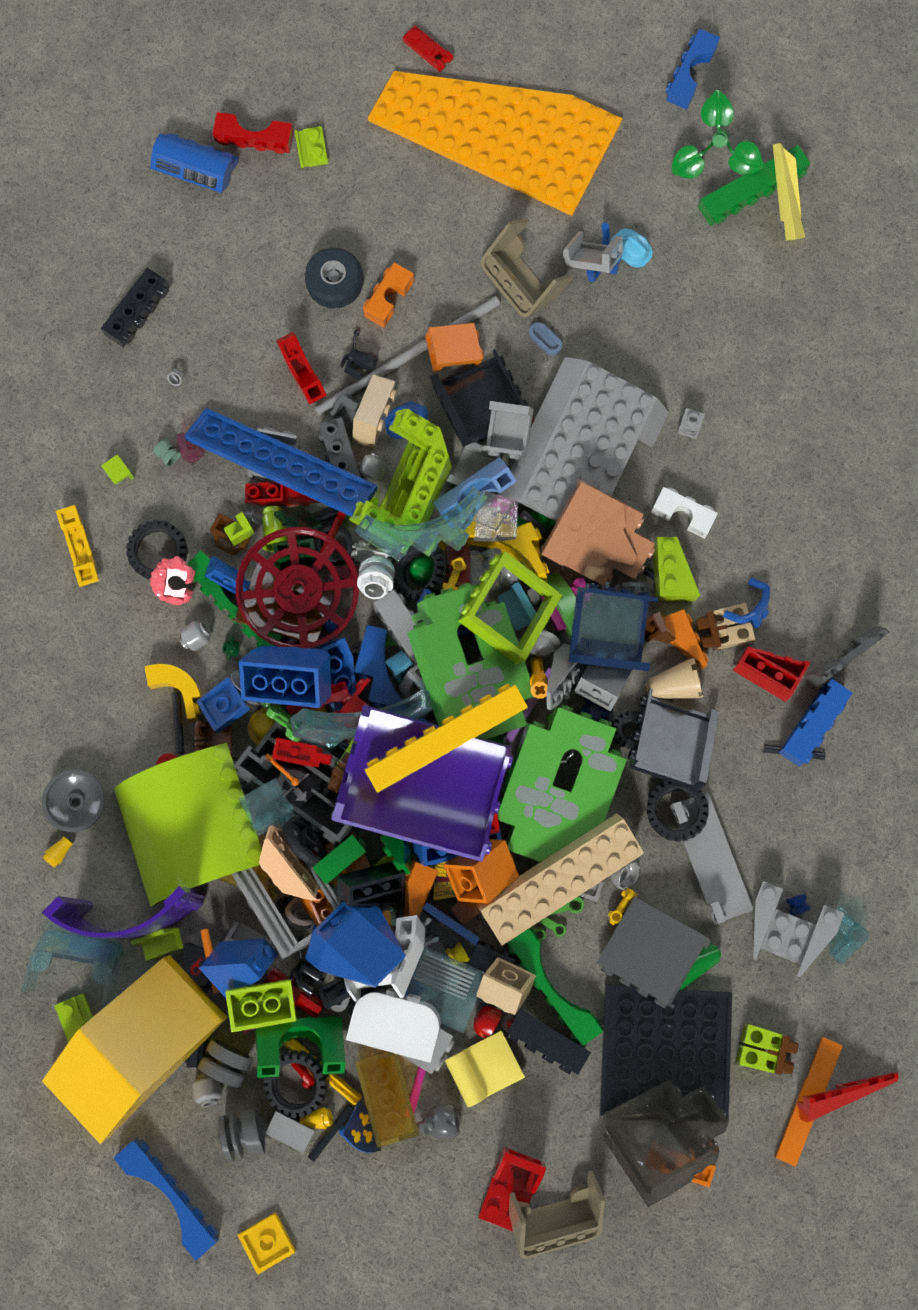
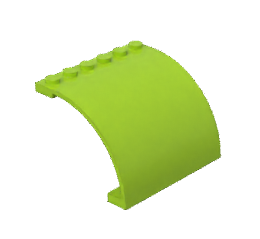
M227 743L166 761L126 779L114 788L150 907L162 904L178 886L192 889L224 876L260 866L259 860L262 849Z

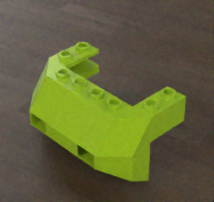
M408 408L396 411L395 419L392 425L389 426L391 431L407 439L408 442L380 507L368 500L365 503L359 501L355 505L357 507L353 516L349 519L351 522L369 531L366 540L389 548H398L408 544L410 541L422 538L435 508L433 502L439 498L452 468L441 429Z

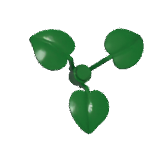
M715 90L705 101L701 109L703 122L711 127L717 125L718 130L715 132L712 142L699 154L694 145H687L681 148L672 162V173L674 175L687 179L698 177L705 167V162L701 156L714 145L719 148L725 145L728 147L729 151L733 154L729 158L728 164L738 174H752L764 167L760 150L753 142L742 141L737 144L734 151L730 145L731 143L728 141L730 137L729 132L720 127V125H729L734 116L733 106L722 91Z

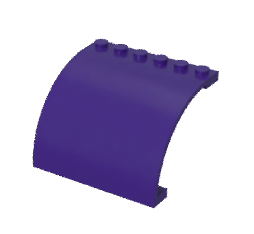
M178 886L163 902L166 906L158 914L138 926L118 932L101 929L83 918L94 906L89 900L57 896L42 914L58 926L84 936L140 938L158 930L173 927L193 910H199L205 903L203 899L206 896L199 890Z

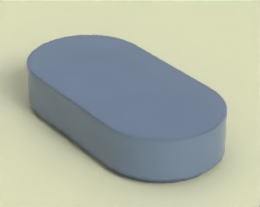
M536 322L530 326V339L547 355L555 356L561 352V339L544 323Z

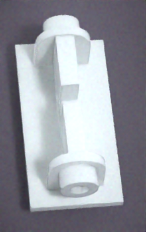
M358 541V543L352 545V548H356V551H352L351 558H354V561L363 562L370 558V556H382L391 562L392 559L388 557L392 556L394 552L389 551L390 548L378 545V548L370 546L368 542Z

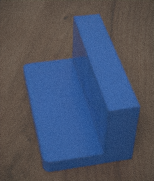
M212 556L209 560L205 577L236 594L238 570ZM245 575L243 580V591L248 590L251 583L250 581L245 579Z

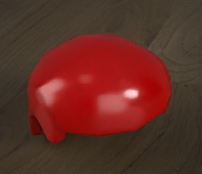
M491 1005L483 1006L475 1014L473 1020L475 1033L483 1038H486L484 1035L491 1036L501 1018L502 1010Z

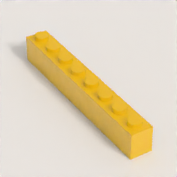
M509 683L497 689L499 691L498 694L494 696L488 694L479 699L480 704L475 707L471 704L460 710L462 714L454 718L451 715L442 720L443 725L437 728L433 725L424 730V735L417 739L413 736L404 742L406 746L400 749L394 747L385 752L386 757L379 760L376 757L367 762L368 767L364 770L377 793L528 708L516 685L510 686Z

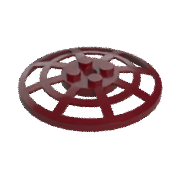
M304 527L280 529L257 541L243 558L236 579L238 608L250 629L266 642L278 647L315 648L338 636L352 619L359 598L357 570L345 548L329 535ZM296 535L313 536L327 542L328 545L322 553L310 548L297 547ZM283 536H288L289 548L275 553L268 560L258 553L269 542ZM335 549L346 561L351 572V579L340 580L336 568L328 559ZM298 554H307L317 558V560L309 568L299 564ZM290 555L291 566L280 571L273 565L278 559ZM253 559L262 566L256 579L255 590L243 591L244 575L250 561ZM324 564L331 572L334 581L321 582L317 573ZM268 571L276 577L273 589L262 590L263 578ZM294 585H303L304 592L301 595H295L292 591ZM353 587L350 609L346 617L342 619L334 613L340 601L341 589ZM335 590L334 600L329 609L320 602L323 591ZM275 597L280 605L273 615L267 610L263 598ZM244 600H257L261 612L268 619L261 629L250 618ZM314 608L324 615L318 621L309 625L306 624L305 613L312 611ZM286 612L297 614L298 626L287 625L279 620ZM329 619L338 625L326 637L308 643L307 631L320 627ZM274 626L286 631L299 632L300 644L284 643L271 638L267 634Z

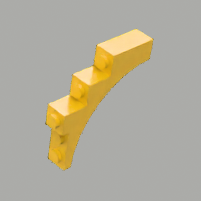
M472 509L467 510V516L451 527L448 526L445 520L427 526L432 544H435L442 550L477 546L492 548L501 552L506 551L543 581L548 582L546 575L549 574L548 567L545 562L542 563L540 560L542 557L539 550V540L542 538L538 528L534 529L531 522L511 529L508 522L504 523L502 516L493 518L492 537H489L492 539H477L478 515L475 516Z

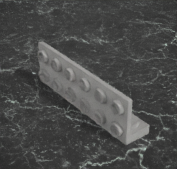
M704 793L709 807L707 823L700 834L698 833L696 837L683 841L712 920L714 924H719L730 918L753 910L710 795L709 793ZM694 798L669 806L678 830L688 828L695 822L698 815V805Z

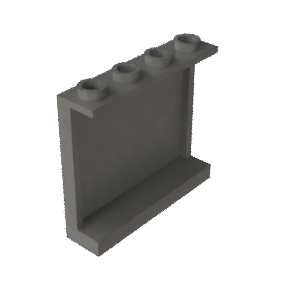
M634 897L597 963L602 966V972L610 977L613 974L620 977L618 981L627 987H630L631 984L637 987L636 992L646 998L648 995H651L655 998L654 1002L661 1007L666 1008L668 1005L674 1008L672 1001L702 948L705 947L707 949L711 941L705 935Z

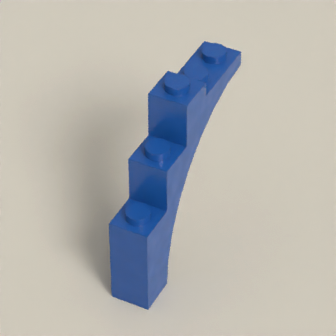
M367 625L355 668V675H358L360 680L362 678L364 680L367 678L374 679L368 702L372 704L373 708L383 710L386 707L387 712L430 723L417 715L403 702L390 681L385 663L387 630Z

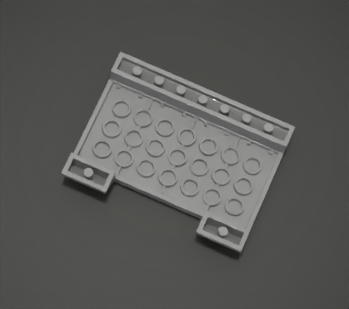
M565 357L531 425L526 457L520 456L519 460L515 459L510 469L517 482L501 493H498L497 496L514 505L519 502L556 522L578 484L576 482L577 478L612 496L637 441L639 440L653 447L669 412L657 397L587 360Z

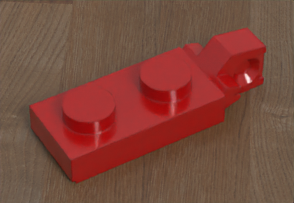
M276 738L272 759L309 767H319L320 763L331 765L333 757L332 755L323 754V749L318 748V746Z

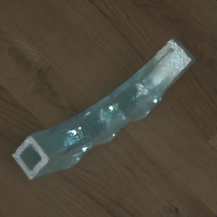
M473 487L466 497L450 511L438 518L412 525L390 524L366 514L355 532L398 562L407 554L408 548L411 545L427 556H430L436 550L440 540L459 551L466 544L467 538L470 536L465 529L472 523L474 516L484 506L488 497Z
M422 689L409 698L379 709L418 720L432 710L429 691ZM303 708L290 718L292 733L294 737L333 748L344 739L352 741L356 734L361 712L326 713Z

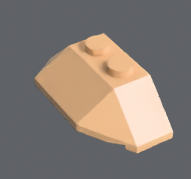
M274 825L269 826L259 860L261 868L267 872L273 883L278 886L282 893L311 901L315 900L319 885L314 880L307 865L288 846L283 831Z

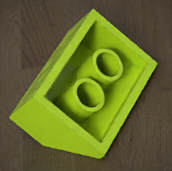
M290 979L225 990L231 1032L296 1021Z

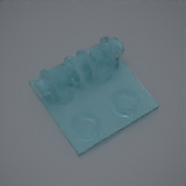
M276 778L239 798L258 836L267 832L269 826H277L295 816L293 812L294 807L291 803H288Z

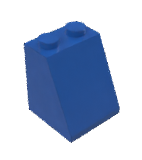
M265 938L223 941L216 945L199 969L226 998L225 990L247 987L260 980L278 953Z

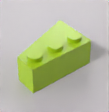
M657 537L653 546L655 547L653 570L655 597L658 598V602L696 601L700 597V593L678 538Z

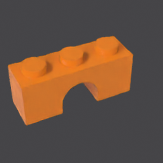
M393 263L391 268L388 267L383 274L384 279L381 283L376 284L371 299H367L363 305L364 317L385 328L394 314V305L387 302L386 297L391 293H398L405 297L414 283V273L396 263Z

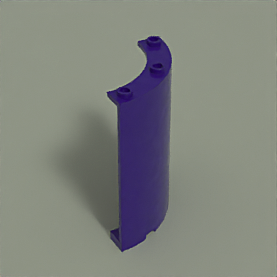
M363 705L354 741L357 743L352 744L331 820L482 862L485 854L489 855L492 842L489 841L492 820L494 813L497 814L500 807V801H497L506 768H510L513 761V755H510L511 746L475 737L377 793L364 770L368 767L366 763L376 757L379 760L386 757L385 752L394 747L400 749L406 746L404 742L413 736L417 739L424 735L423 731L433 726V724Z

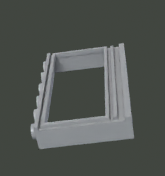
M281 810L276 815L255 826L256 833L258 834L278 821L283 827L292 817L289 813L285 814ZM305 863L335 910L341 904L336 897L338 896L336 888L333 884L326 885L314 871L313 866ZM252 868L232 874L237 887L243 892L249 907L255 912L260 925L264 927L269 935V939L278 950L282 961L310 944L312 934L297 943Z

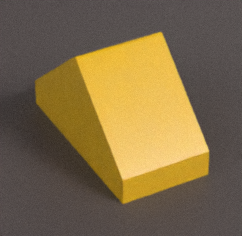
M171 956L164 957L74 1034L42 1082L101 1144L174 1073L228 1016Z

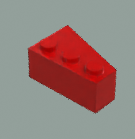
M747 647L733 671L786 702L793 695L811 662L794 660L789 656L782 657L774 655L772 652Z

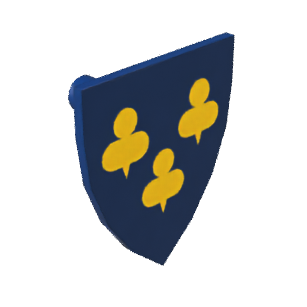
M358 1101L347 1125L339 1129V1134L359 1151L367 1153L381 1151L376 1124L366 1107Z

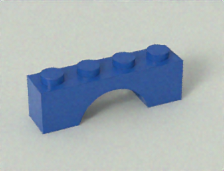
M702 29L698 30L696 36L692 35L688 45L690 49L689 51H684L681 58L683 63L681 67L677 66L673 75L675 79L673 82H669L665 93H668L666 101L688 109L697 84L691 78L690 69L700 63H710L718 47L720 37Z

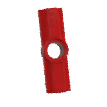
M274 967L263 983L288 980L289 977ZM291 979L294 1006H298L310 1016L317 1018L324 1008L322 1000L314 994L310 996L294 986L295 979Z

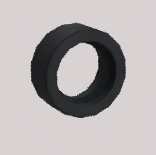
M332 525L325 527L320 532L328 535ZM341 526L337 534L343 536L346 540V551L351 557L354 550L352 548V545H354L352 535ZM316 538V550L320 552L324 541ZM342 555L330 556L328 558L333 565H340L346 562Z

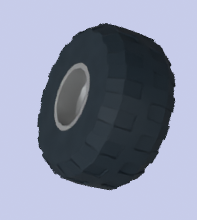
M335 247L323 249L313 255L307 263L305 284L311 298L319 305L332 309L342 308L353 303L360 295L363 288V272L359 261L352 253Z

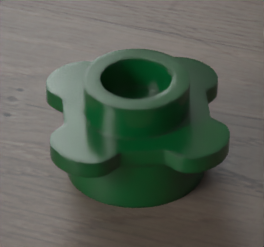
M229 636L228 641L224 642L222 647L223 653L226 654V660H230L231 657H237L239 654L240 645L238 641H233V636Z

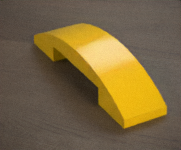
M76 505L57 510L56 514L61 530L64 532L79 587L98 582L97 568Z

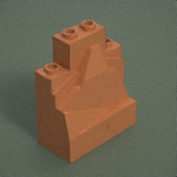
M577 478V486L544 546H540L541 554L602 585H605L606 581L608 583L611 581L614 575V568L636 579L637 575L640 576L645 569L643 564L646 559L651 558L655 551V547H653L655 543L634 532L635 529L641 527L644 518H642L644 514Z

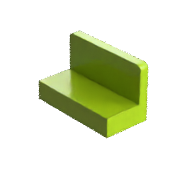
M179 928L161 929L131 941L132 945H142L146 961H151L183 949Z

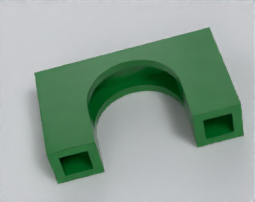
M306 1017L296 1019L294 1022L255 1028L257 1078L279 1077V1050L285 1042L294 1038H305L318 1046L321 1052L322 1074L344 1073L346 1061L342 1017Z

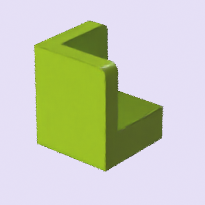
M115 455L101 465L115 485L127 477L131 480L134 479L118 455Z
M243 512L235 516L237 521L224 528L233 546L255 534Z

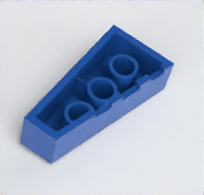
M833 679L822 686L782 746L779 754L797 766H801L804 763L808 764L814 756L812 751L815 747L818 748L825 739L823 735L833 727L835 718L844 710L846 702L853 692Z

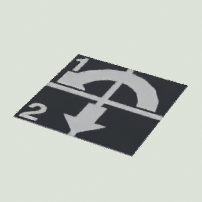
M291 763L285 769L304 782V786L300 783L297 786H293L291 780L282 772L271 780L267 786L297 808H300L315 795L310 791L311 788L317 792L321 788L301 765ZM287 806V811L292 815L294 810Z

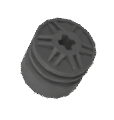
M256 1107L241 1111L240 1122H238L234 1113L229 1115V1120L226 1115L219 1117V1141L228 1162L235 1160V1153L239 1160L243 1159L244 1148L247 1149L251 1157L266 1152L264 1131Z

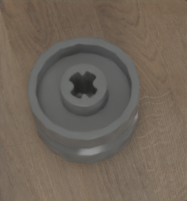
M211 1039L206 1050L212 1057H202L197 1066L198 1069L219 1082L240 1088L244 1075L238 1069L249 1070L253 1058L231 1045Z

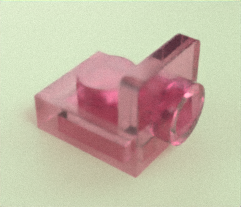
M184 432L176 434L181 457L184 462L194 463L199 461V458L204 457L200 448L193 449L192 443L185 439Z

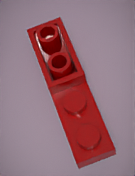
M277 482L245 484L246 504L309 506V503H321Z

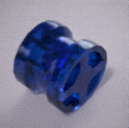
M806 893L786 899L791 907L790 915L811 910L810 905L806 902Z

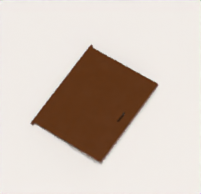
M258 563L250 580V587L246 591L255 590L256 579L262 567ZM268 571L263 578L262 590L273 589L276 577ZM296 584L292 591L295 595H301L304 592V587L301 584ZM335 590L323 591L320 602L329 609L335 595ZM275 597L263 598L267 610L273 615L280 605ZM244 600L250 618L261 629L268 619L261 612L257 600ZM314 608L312 611L305 613L306 624H312L324 615ZM238 609L236 617L232 621L248 625ZM286 612L279 620L287 625L298 626L297 614ZM323 625L307 631L308 643L318 640ZM274 626L270 631L300 641L299 632L286 631L277 626Z

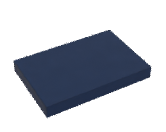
M429 902L423 907L424 911L472 944L476 945L479 941V937Z

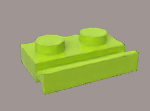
M322 126L306 128L303 131L294 130L301 168L328 164Z
M85 993L54 1005L68 1043L74 1034L94 1017Z

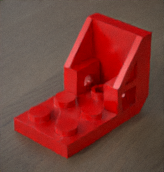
M503 1147L478 1218L513 1231L509 1215L510 1193H515L518 1202L530 1204L532 1195L536 1193L546 1171L545 1163Z

